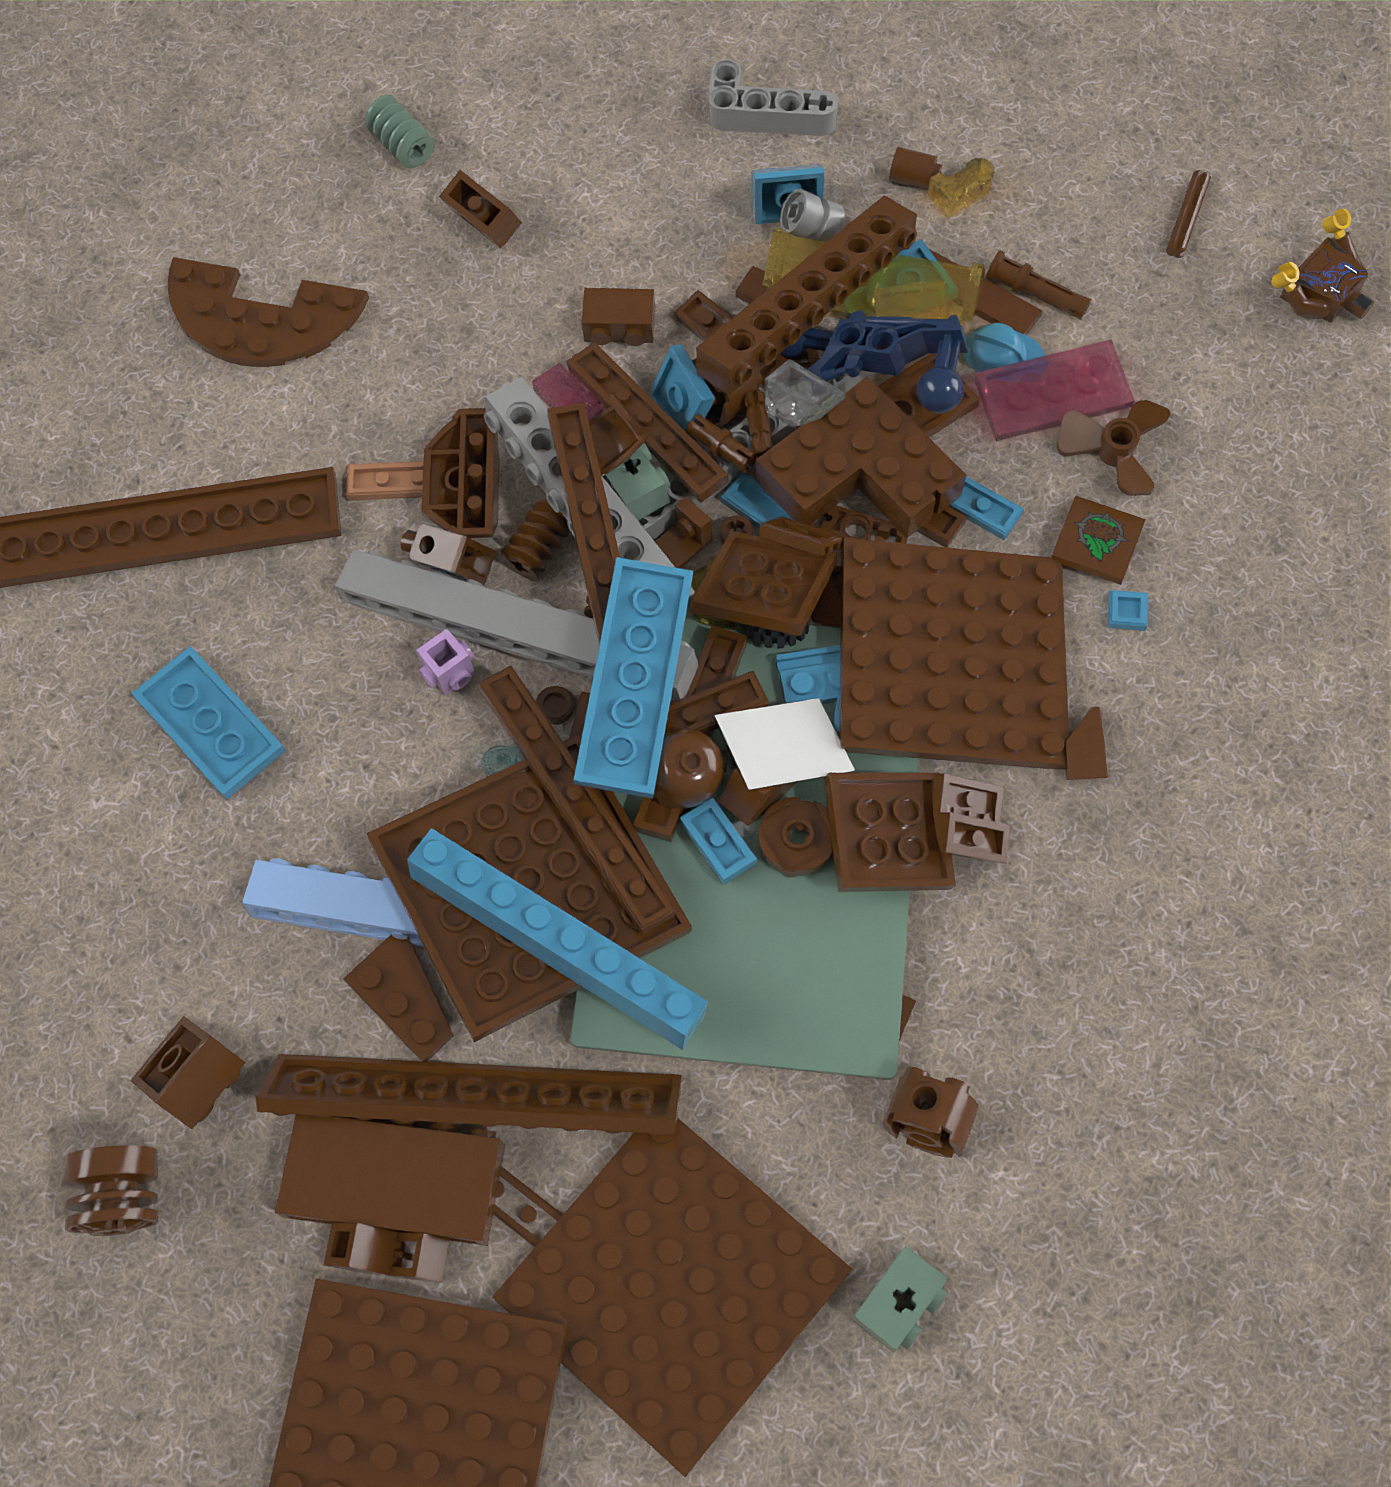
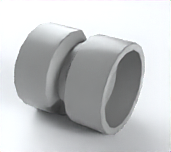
M796 189L789 194L780 215V227L783 232L798 238L805 237L807 241L820 246L841 231L845 221V211L842 205L825 198H819V196L802 189Z

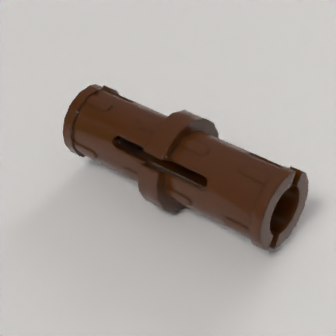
M701 414L694 416L697 424L690 420L686 433L710 448V454L715 457L721 456L737 467L742 473H746L749 470L746 464L751 467L753 466L757 453L735 440L732 432L727 429L721 430Z

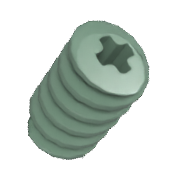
M392 95L380 96L371 104L365 117L367 130L398 159L401 165L405 168H414L431 157L435 148L434 138L429 136L428 131L421 127L420 123L413 119L412 115L405 111V108L400 103H397V100Z

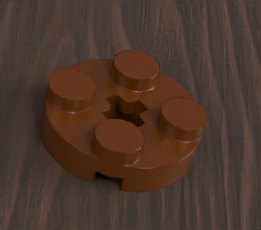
M788 797L769 807L759 827V848L767 863L780 871L782 875L792 878L798 875L805 876L815 873L826 866L834 855L828 809L816 801L812 803L807 800H801V797ZM796 828L798 832L806 831L808 835L804 838L805 843L799 845L791 843L788 840L791 837L790 830Z

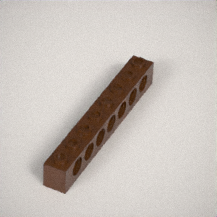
M885 195L696 347L697 374L729 395L741 385H746L754 374L765 365H770L778 354L789 345H794L802 334L813 325H818L832 309L842 305L851 293L857 288L865 286L875 273L881 268H886L893 258L904 249H909L917 236L915 230L917 214Z

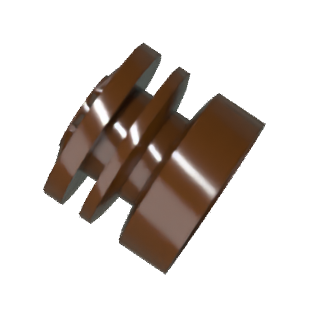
M118 1145L88 1148L67 1154L65 1157V1185L71 1188L83 1189L85 1194L72 1197L65 1202V1209L83 1212L68 1216L65 1219V1230L72 1233H88L92 1236H114L128 1234L137 1229L156 1225L158 1223V1211L141 1207L155 1204L158 1201V1194L151 1191L138 1190V1186L150 1183L158 1178L157 1150L148 1146Z

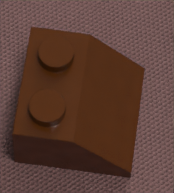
M183 1016L130 1081L156 1104L190 1129H193L198 1122L203 1121L211 1113L215 1100L223 1090L236 1082L240 1075V1069L246 1062Z

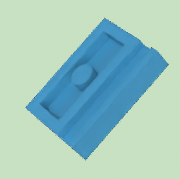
M840 645L776 655L775 661L778 667L785 704L819 698L821 704L837 700L838 695H840Z

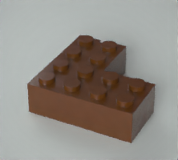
M868 376L831 404L833 405L829 410L825 408L827 412L823 411L824 413L821 414V417L818 414L810 421L808 420L756 459V482L793 520L811 525L855 490L859 489L906 538L932 519L933 512L938 515L962 496L967 476Z

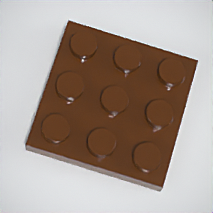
M731 531L691 600L692 613L801 636L837 564V553L825 552L824 555L818 556L759 536Z
M940 772L828 773L824 777L838 892L951 890L956 886L952 854L940 851L934 823V774H940Z

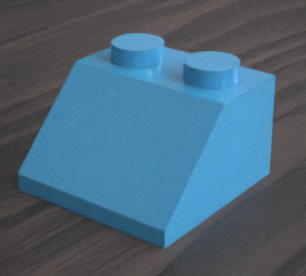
M819 164L751 170V193L755 224L780 222L784 202L789 194L796 189H802L819 196V198H823L824 167Z

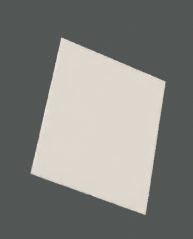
M819 698L714 715L749 790L823 777L828 773L855 771L845 749H841L840 739Z

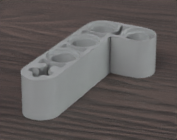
M730 59L716 62L711 69L708 93L709 122L716 129L824 136L831 134L837 126L838 101L835 95L830 92L741 86L740 66L737 62Z

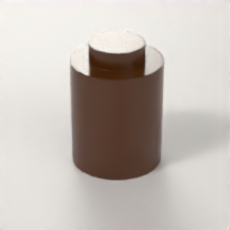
M897 147L890 169L889 181L929 190L931 184H938L942 164L937 163L938 156Z

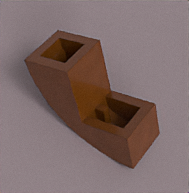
M332 1222L323 1266L373 1275L442 1283L450 1239L425 1233L394 1232L360 1223Z

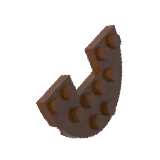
M176 257L172 259L168 276L170 304L186 335L210 355L229 363L250 367L285 365L287 361L304 356L309 358L331 346V342L345 330L349 331L360 317L369 299L368 293L365 290L301 280L292 308L234 298L232 295L240 277L237 268Z

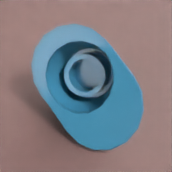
M993 323L979 327L966 339L969 350L968 353H963V357L974 371L983 377L997 382L1034 383L1044 373L1046 358L1044 350L1039 343L1031 337L1013 330V328L1006 324Z

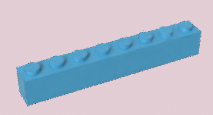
M431 828L407 859L412 879L681 1050L685 1048L704 1019L708 1004L707 1000Z

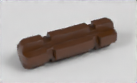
M756 389L748 391L744 399L747 407L750 436H752V448L757 453V458H759L773 447V443L771 441L765 397L762 390Z

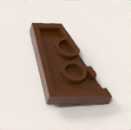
M391 934L343 978L422 1062H428L454 1037L409 937L407 939H398Z

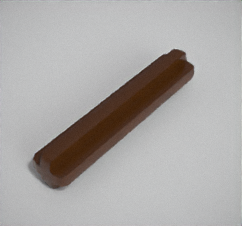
M1201 170L1193 172L1166 249V253L1170 256L1181 258L1185 254L1211 179L1208 172H1202Z

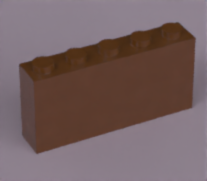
M295 1115L275 1209L276 1214L283 1218L331 1225L332 1222L360 1223L394 1232L425 1233L450 1239V1241L488 1246L493 1219V1207L496 1202L497 1184L500 1179L499 1173L505 1150V1144L501 1139L496 1138V1132L485 1129H472L471 1135L455 1133L456 1127L440 1123H432L430 1129L416 1128L414 1121L399 1122L391 1119L390 1124L374 1122L375 1118L359 1120L355 1117L348 1119L334 1116L318 1118L314 1115Z

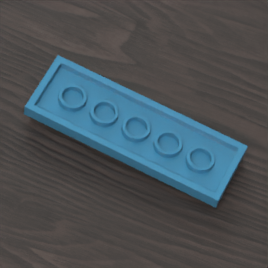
M616 557L575 770V785L653 798L693 571Z

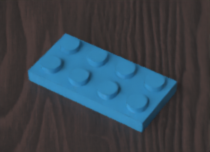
M191 646L131 693L226 800L286 752V749Z

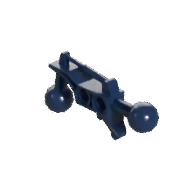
M857 310L847 320L840 319L835 331L810 328L801 335L794 345H789L780 353L785 358L799 356L806 349L824 351L822 357L809 367L806 372L809 384L814 390L821 389L825 381L836 379L837 376L848 374L849 377L854 378L861 371L898 376L907 363L927 354H936L934 368L925 372L917 384V398L929 412L942 414L950 412L957 407L964 396L963 381L955 371L959 353H968L969 347L963 327L960 325L956 315H951L948 319H913V317L866 316L864 311Z

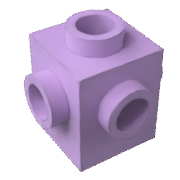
M445 629L416 650L423 666L419 669L421 676L431 688L437 685L444 695L452 690L463 688L468 684L471 677L475 675L471 662L475 658L473 652L462 639L457 641L448 629Z

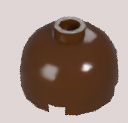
M679 729L664 734L654 796L657 800L671 808L696 807L707 801L716 793L723 779L724 760L720 748L709 736L698 730Z

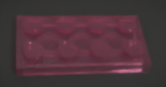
M1112 339L978 372L974 379L995 441L1060 426L1064 415L1070 410H1078L1092 418L1131 408L1135 401Z

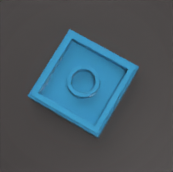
M681 344L671 346L648 395L686 432L690 420L697 424V421L694 419L696 414H701L704 418L706 417L715 397L703 378L697 374V368Z

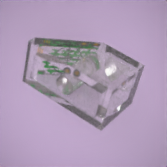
M790 359L765 378L766 411L792 428L821 419L845 399L843 391Z

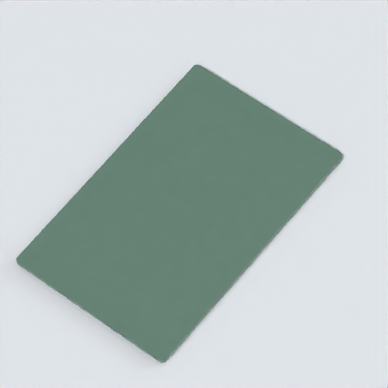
M686 615L681 641L694 648L698 661L711 626L745 635L743 624L715 617ZM810 625L809 632L805 634L804 640L799 641L796 639V645L791 647L785 642L784 648L777 649V644L772 643L771 648L764 647V641L757 645L753 642V637L748 639L735 677L754 670L769 701V706L785 704L778 667L775 661L776 655L840 645V628ZM836 701L822 703L831 724H833ZM718 728L714 730L711 739L720 748L724 760L723 779L714 794L721 798L733 770L738 768V765L721 729ZM847 753L855 771L845 773L918 772L919 758ZM825 776L798 781L780 800L788 797H801V800H807L812 803L816 801L828 809ZM614 792L633 825L644 797ZM696 807L684 808L681 817ZM723 807L722 811L731 824H733L737 817L726 807ZM764 815L755 821L756 828L751 836L741 837L756 857L757 864L723 885L680 824V821L672 842L637 832L692 925L691 933L640 959L707 1000L706 1014L685 1048L681 1050L582 987L576 993L570 1036L571 1043L574 1047L891 1080L895 1078L898 1066L910 891L838 892L834 855L826 866L815 873L805 876L798 875L793 878L782 875L780 871L767 863L759 848V827ZM796 828L790 830L791 837L788 840L791 843H797L798 845L805 843L804 838L808 835L806 831L798 832Z

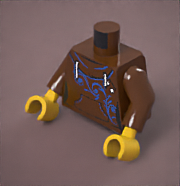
M1344 208L1334 211V215L1326 217L1322 223L1325 232L1334 233L1332 239L1327 237L1299 267L1293 262L1285 263L1279 266V273L1272 277L1271 283L1275 288L1280 289L1284 287L1280 298L1289 302L1296 315L1300 317L1324 319L1332 322L1346 309L1359 319H1362L1374 304L1373 300L1360 292L1368 277V272L1363 267L1355 251L1350 233L1344 231L1351 223V215Z

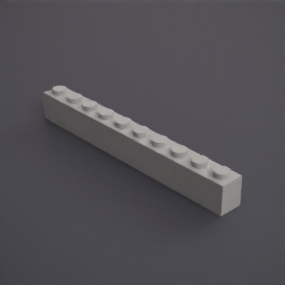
M353 549L335 585L345 603L438 632L448 629L453 636L584 676L594 677L599 651L595 624L592 618H588L578 610L567 609L564 611L552 607L541 599L530 601L520 598L515 593L506 589L496 591L485 588L484 585L472 579H467L466 581L454 579L441 570L430 572L420 569L410 561L401 560L396 562L389 560L376 551L365 553ZM681 641L671 702H676L686 697L699 666L694 648L684 641Z

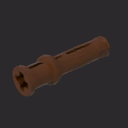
M998 251L986 274L987 280L992 281L995 279L1011 287L1012 292L1015 294L1025 292L1069 313L1079 320L1083 318L1092 299L1033 272L1034 268L1030 264L1025 263L1022 265L1005 257V252Z

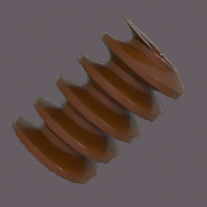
M544 499L537 500L532 506L533 511L527 513L525 522L520 523L517 533L513 534L509 539V545H505L501 550V556L510 569L530 581L538 580L532 569L543 572L546 568L540 557L546 560H551L554 557L553 552L548 546L559 549L562 545L556 535L564 538L569 535V530L564 525H568L567 519L561 512H555L548 503V500Z

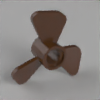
M1140 400L1133 404L1127 419H1113L1105 428L1082 412L1070 410L1064 415L1061 423L1057 450L1062 456H1074L1098 451L1100 459L1105 464L1117 467V485L1122 493L1129 496L1150 495L1154 489V482L1135 459L1134 453L1140 436L1166 423L1170 417V410L1154 402ZM1113 441L1121 442L1124 445H1118Z

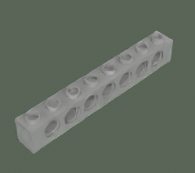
M521 376L485 396L486 413H484V420L493 433L498 432L504 439L505 447L511 457L514 459L519 458L523 463L530 481L535 486L540 485L545 491L546 498L552 509L564 515L567 519L568 527L574 535L561 478L557 477L561 473L547 416L548 408ZM518 423H525V424H527V425H517V424H518ZM538 449H545V450H548V451H546V452H539V451H537V450H538ZM602 477L620 557L631 556L636 561L675 568ZM690 588L686 613L692 610L691 600L695 594L692 588Z

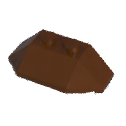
M486 408L458 409L452 416L453 419L424 448L422 514L443 530L468 538H493L498 526L500 466L498 433H493L484 420Z

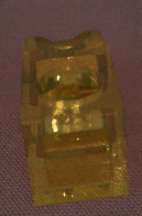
M975 158L970 160L964 169L948 178L940 172L930 178L928 197L947 218H950L990 193L992 178L995 173L994 166L986 159Z

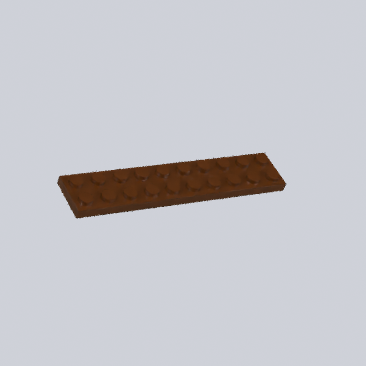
M333 467L2 516L0 517V588L342 536L335 470Z
M279 1054L256 1097L257 1112L273 1113L278 1116L302 1114L314 1115L318 1118L339 1116L355 1117L359 1120L376 1118L394 1119L399 1122L432 1121L444 1125L469 1123L479 1124L484 1127L506 1125L521 1126L525 1129L543 1127L562 1128L566 1131L599 1130L611 1134L636 1132L646 1133L651 1136L675 1135L682 1075Z

